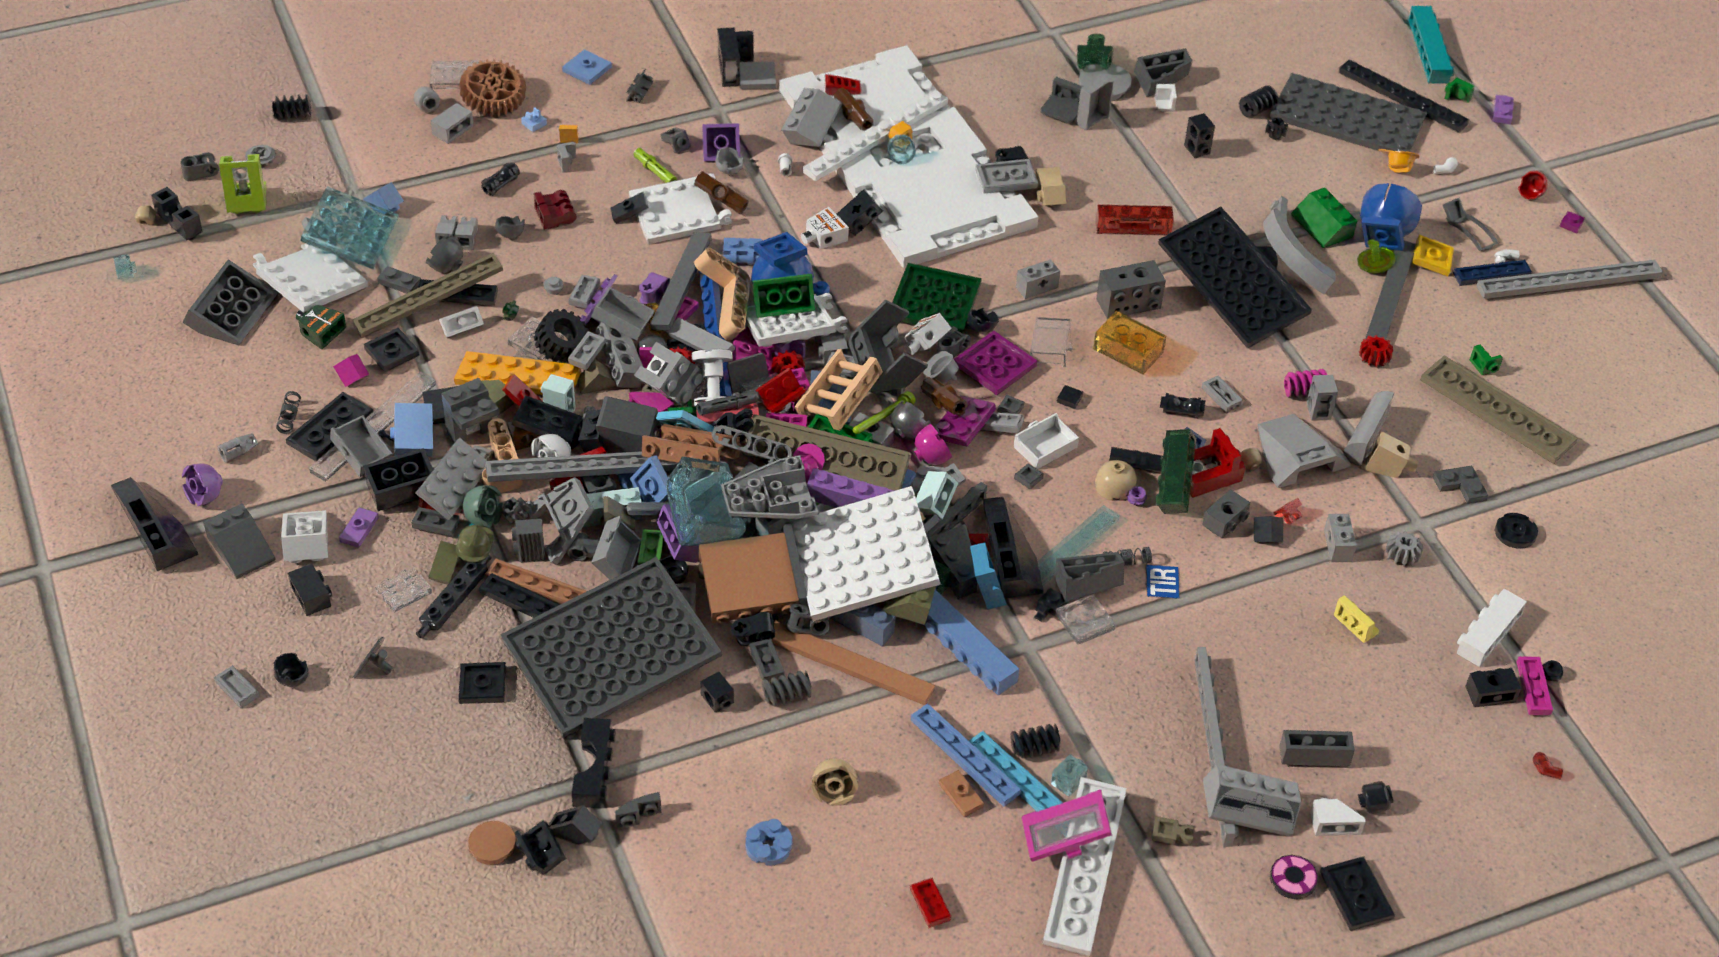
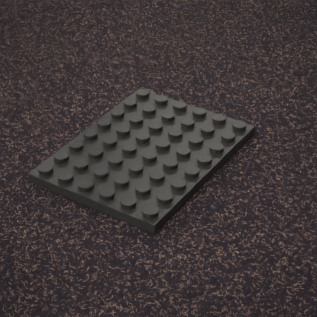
M657 557L500 634L505 646L563 738L582 729L584 718L602 719L722 656V651Z

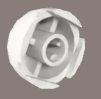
M555 434L539 436L533 440L531 445L533 457L571 456V447L568 442Z

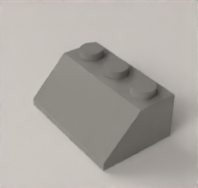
M804 88L781 131L790 144L820 147L842 103L820 89Z

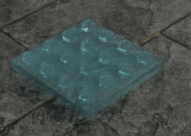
M327 186L301 235L300 241L374 269L398 220L399 214Z

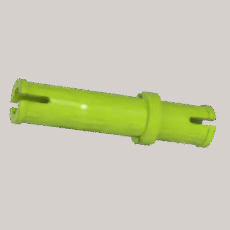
M637 148L634 151V158L639 160L645 169L651 170L665 183L677 181V177L658 163L653 155L647 154L642 148Z

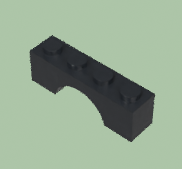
M584 718L581 732L582 750L590 753L595 758V761L587 770L574 774L571 792L573 807L584 805L586 808L600 809L602 799L606 800L607 786L604 783L605 780H609L610 766H607L608 761H612L613 748L610 745L611 742H615L616 729H612L611 719Z

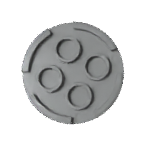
M1112 63L1090 64L1083 68L1079 74L1078 84L1085 86L1101 74L1113 80V100L1120 99L1131 88L1132 80L1130 74L1124 68Z

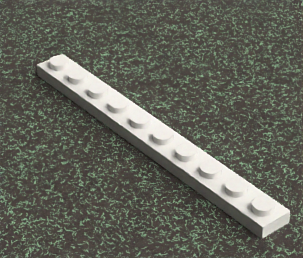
M934 90L805 165L803 173L816 182L889 139V130L892 126L901 121L911 126L947 105L948 98Z

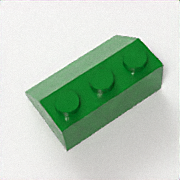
M1325 187L1310 192L1291 212L1295 220L1322 248L1354 237L1358 220Z
M812 274L753 281L757 318L815 311Z

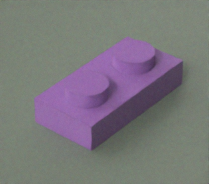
M1496 95L1493 122L1511 125L1514 97Z

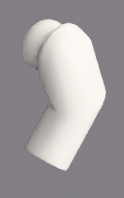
M1450 157L1444 165H1434V174H1451L1458 165L1457 159Z
M1504 249L1496 252L1494 255L1495 263L1505 262V259L1518 260L1519 250Z

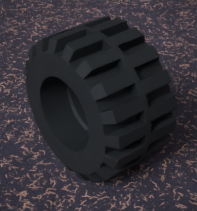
M555 309L553 312H548L535 331L534 341H536V348L540 349L538 352L541 355L544 354L547 360L549 358L552 359V362H568L569 356L586 333L589 332L588 328H585L586 323L580 320L581 317L579 315L575 316L574 312L570 311L569 313L566 309L561 311ZM555 332L563 334L568 341L560 339Z

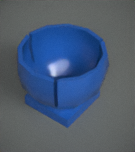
M1389 183L1376 184L1366 191L1361 205L1360 218L1362 220L1365 246L1403 251V237L1412 233L1417 227L1421 216L1422 204L1418 196L1409 189L1392 183L1385 200Z
M788 232L754 244V250L760 256L752 268V285L754 280L812 274V279L814 280L812 265L806 257L808 255L807 247Z

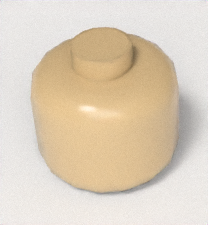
M149 205L140 206L137 209L135 220L139 224L152 225L156 217V211Z
M1248 448L1241 452V460L1244 462L1246 469L1255 470L1262 463L1257 448Z

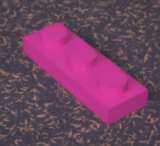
M1518 656L1516 662L1528 714L1551 715L1553 708L1541 658Z

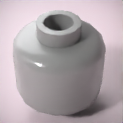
M421 87L414 94L415 105L423 112H433L440 104L438 94L430 87Z

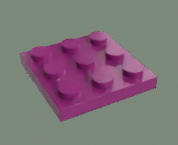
M994 330L954 359L958 369L995 395L1003 392L1037 366L1035 358Z

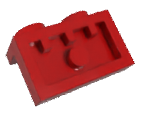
M787 368L755 390L766 410L771 413L783 411L786 408L785 405L791 401L799 400L802 394L806 392L805 388L800 386L790 368Z

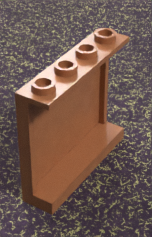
M784 533L699 545V560L702 563L712 623L724 624L731 620L743 619L760 612H769L772 615L778 613L790 614L791 605L799 604Z

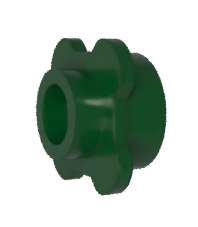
M515 300L505 304L502 310L504 320L506 318L513 320L516 317L519 306L516 305Z

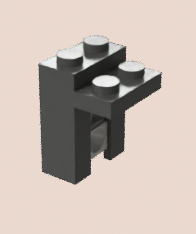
M479 378L441 393L447 434L454 443L459 437L466 442L467 435L480 430L482 435L487 433L488 423L492 420V417L499 415L498 407L489 397L488 389Z

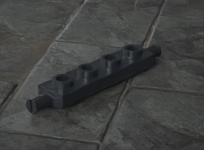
M490 555L479 562H467L419 617L422 625L416 632L419 638L424 639L430 630H439L485 576V573L488 571L486 564L492 559Z

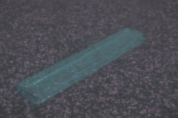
M1103 505L1039 559L1038 566L1042 585L1044 586L1056 575L1057 558L1079 556L1116 524L1120 516Z

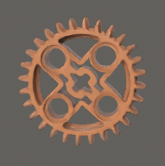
M486 59V62L480 60L479 64L473 62V66H468L467 70H464L463 75H461L459 84L460 96H462V101L466 103V106H470L471 110L477 109V114L483 112L484 116L486 113H489L491 117L493 114H497L499 117L500 113L507 115V111L513 113V109L518 110V107L522 105L525 99L526 82L523 74H520V70H515V66H509L508 62L503 64L502 60L500 62H495V59L493 62H489L488 59Z

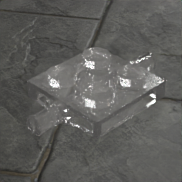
M532 316L508 339V345L518 351L513 357H528L536 360H543L545 358L544 354L541 355L538 352L540 349L536 348V341H534L535 331L541 322L540 320ZM555 332L560 339L564 340L563 334Z

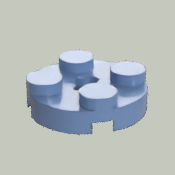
M777 819L757 823L746 832V852L750 859L756 863L760 861L767 866L778 865L789 856V852L792 849V835L788 828ZM766 840H772L773 846L764 845L763 843Z

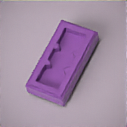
M359 507L339 536L340 542L359 548L378 520V513Z

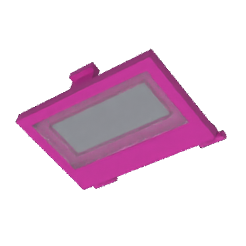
M1101 789L1021 817L1032 862L1064 851L1068 859L1082 855L1079 846L1112 836Z

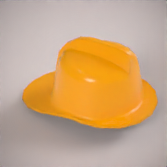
M1379 149L1380 152L1388 154L1389 167L1396 173L1409 172L1414 165L1415 159L1420 158L1419 154L1413 152Z

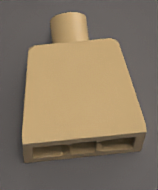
M1381 432L1368 455L1365 471L1397 478L1403 468L1415 472L1418 460L1409 457L1411 447L1408 444Z

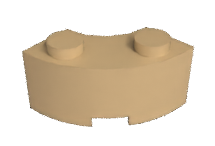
M1060 167L1035 169L1038 181V202H1041L1044 206L1066 204V191L1061 178Z

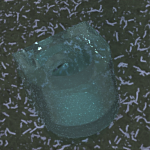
M129 254L113 256L118 280L134 277L133 273H137L135 261L131 262Z

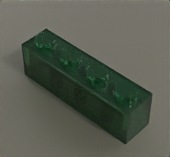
M1190 429L1166 430V437L1163 439L1164 454L1160 459L1162 470L1161 475L1158 477L1159 494L1156 495V505L1164 514L1188 513L1196 437Z

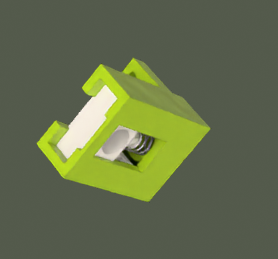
M259 154L248 155V161H233L232 156L220 157L219 167L227 213L241 214L246 211L258 213L266 210L267 184L266 181H263ZM243 169L245 173H239L237 170Z

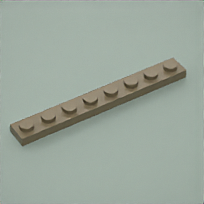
M491 253L352 319L353 323L363 338L503 271V267L495 254Z

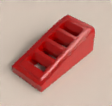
M825 74L826 94L834 95L840 88L848 90L851 95L861 94L860 80Z

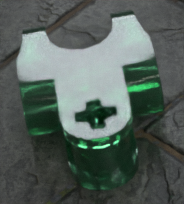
M1098 33L1088 36L1087 45H1078L1077 65L1079 69H1085L1087 65L1097 64L1102 66V70H1108L1112 65L1113 46L1104 45V35Z

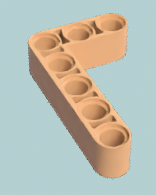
M707 248L694 261V264L700 272L724 287L719 333L725 340L732 341L745 328L750 277L747 272L717 251Z

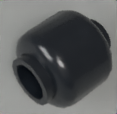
M1382 781L1363 785L1361 788L1362 793L1358 794L1361 808L1366 807L1367 812L1370 814L1387 811L1390 809L1391 803H1394L1390 786H1386Z

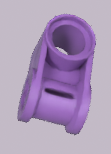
M651 272L639 286V291L642 294L640 303L648 307L655 306L664 295L671 281L670 278Z

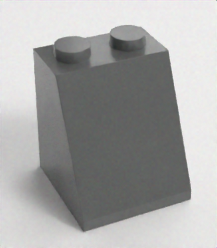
M609 396L604 397L596 428L607 453L642 452V436L660 438L661 426L664 423L656 419L658 414L657 408Z

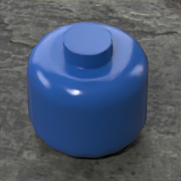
M824 281L814 282V294L820 296L824 293H830V286Z

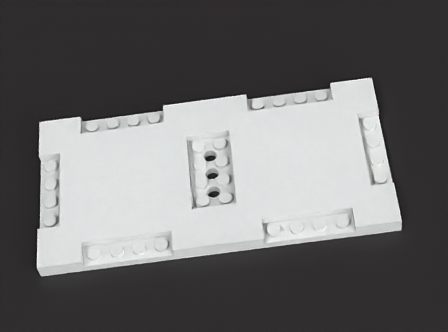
M907 45L875 54V60L816 76L811 71L781 79L779 84L780 93L793 109L804 88L820 89L825 92V74L860 80L861 94L852 96L856 100H862L865 111L874 120L873 126L936 90L922 72V64ZM948 104L911 125L913 131L912 142L908 145L900 147L889 138L835 170L853 197L865 189L881 207L883 212L871 223L903 269L906 268L907 263H924L1026 232L1038 226V215L1021 194L1017 195L1014 190L983 193L976 172V164L992 163L986 155L987 149L955 107L950 108ZM840 108L819 149L823 154H826L864 131L860 130L851 119H845L842 108Z

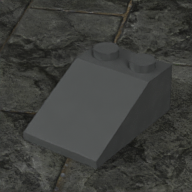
M242 503L203 521L208 540L236 579L276 560L256 522Z

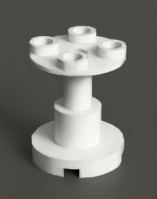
M714 349L705 352V350L692 352V362L702 363L703 377L707 378L708 397L694 399V406L697 407L698 402L726 397L720 396L719 377H723V362H729L733 359L730 350Z

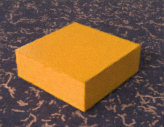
M559 125L560 143H578V125Z

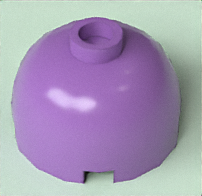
M199 463L187 465L184 468L182 478L186 477V484H183V490L191 504L197 503V506L206 505L219 496L223 481L221 475L212 466Z

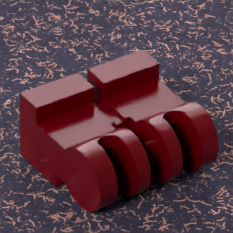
M557 190L553 194L542 195L541 192L534 193V208L543 230L559 227V224H572L577 219L576 212L565 190Z

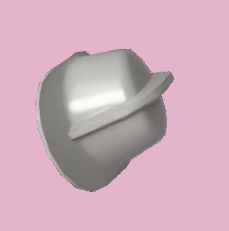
M941 351L927 361L928 367L923 371L927 377L935 378L942 384L950 379L957 380L955 374L958 370V365L953 359L952 354Z

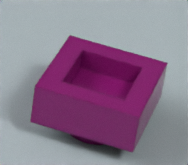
M1567 211L1559 227L1578 233L1585 217Z

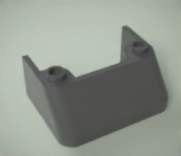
M886 299L852 332L849 338V346L855 364L864 365L869 357L877 358L883 371L869 390L871 393L906 388L928 367L927 363L906 353H903L894 361L890 347L898 340L897 325L910 313L908 310Z

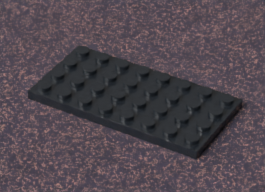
M1221 206L1158 240L1160 247L1247 349L1310 315L1312 312L1311 307Z

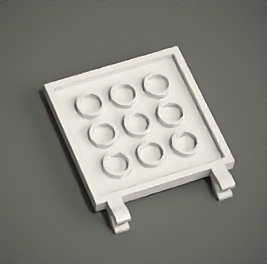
M708 174L716 179L714 174ZM696 177L629 191V198L641 192H644L647 197L649 208L636 214L648 245L691 236L693 233L719 230L721 225L732 223L730 218L732 214L729 209L721 211L719 215L716 214L708 193L694 185Z
M310 235L301 237L305 244L301 245L303 250L267 263L262 253L253 255V258L257 260L256 263H253V266L256 268V274L303 313L309 311L315 305H325L368 287V281L324 245L321 243L315 244Z
M824 293L820 296L814 294L815 311L757 318L755 305L747 306L746 324L759 347H770L777 343H790L792 340L798 339L807 340L819 335L828 336L830 333H835L836 330L840 333L848 332L846 326L840 327L842 323L847 322L845 316L831 319L825 310L833 308L831 302L825 303L827 299H832L830 293Z

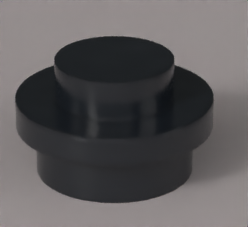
M1549 660L1542 665L1545 679L1558 681L1562 678L1563 667L1559 662Z

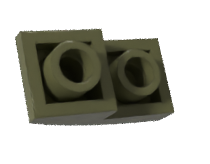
M440 541L428 579L447 585L450 583L459 557L455 544Z

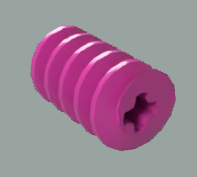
M1313 369L1310 372L1308 370L1303 372L1296 371L1295 373L1288 372L1284 378L1286 396L1290 397L1291 391H1293L1295 396H1298L1299 390L1305 396L1307 390L1310 391L1313 375H1327L1324 369H1319L1318 371Z

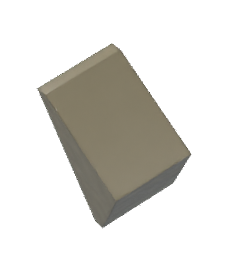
M596 360L590 364L587 370L580 374L577 381L581 395L617 387L610 367Z

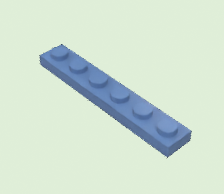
M928 703L911 715L910 720L1003 807L1021 794V789Z

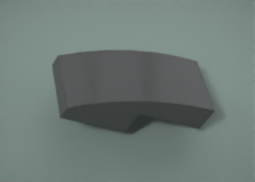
M656 792L641 796L618 808L615 811L616 827L629 828L639 825V816H652L662 813L660 793Z

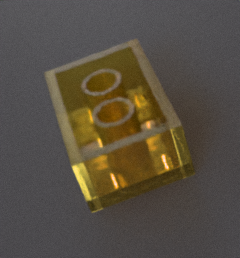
M1115 311L1095 332L1093 349L1144 375L1164 353L1166 335Z

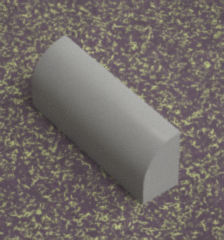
M1381 391L1372 397L1344 449L1343 454L1350 463L1362 466L1389 414L1394 392Z

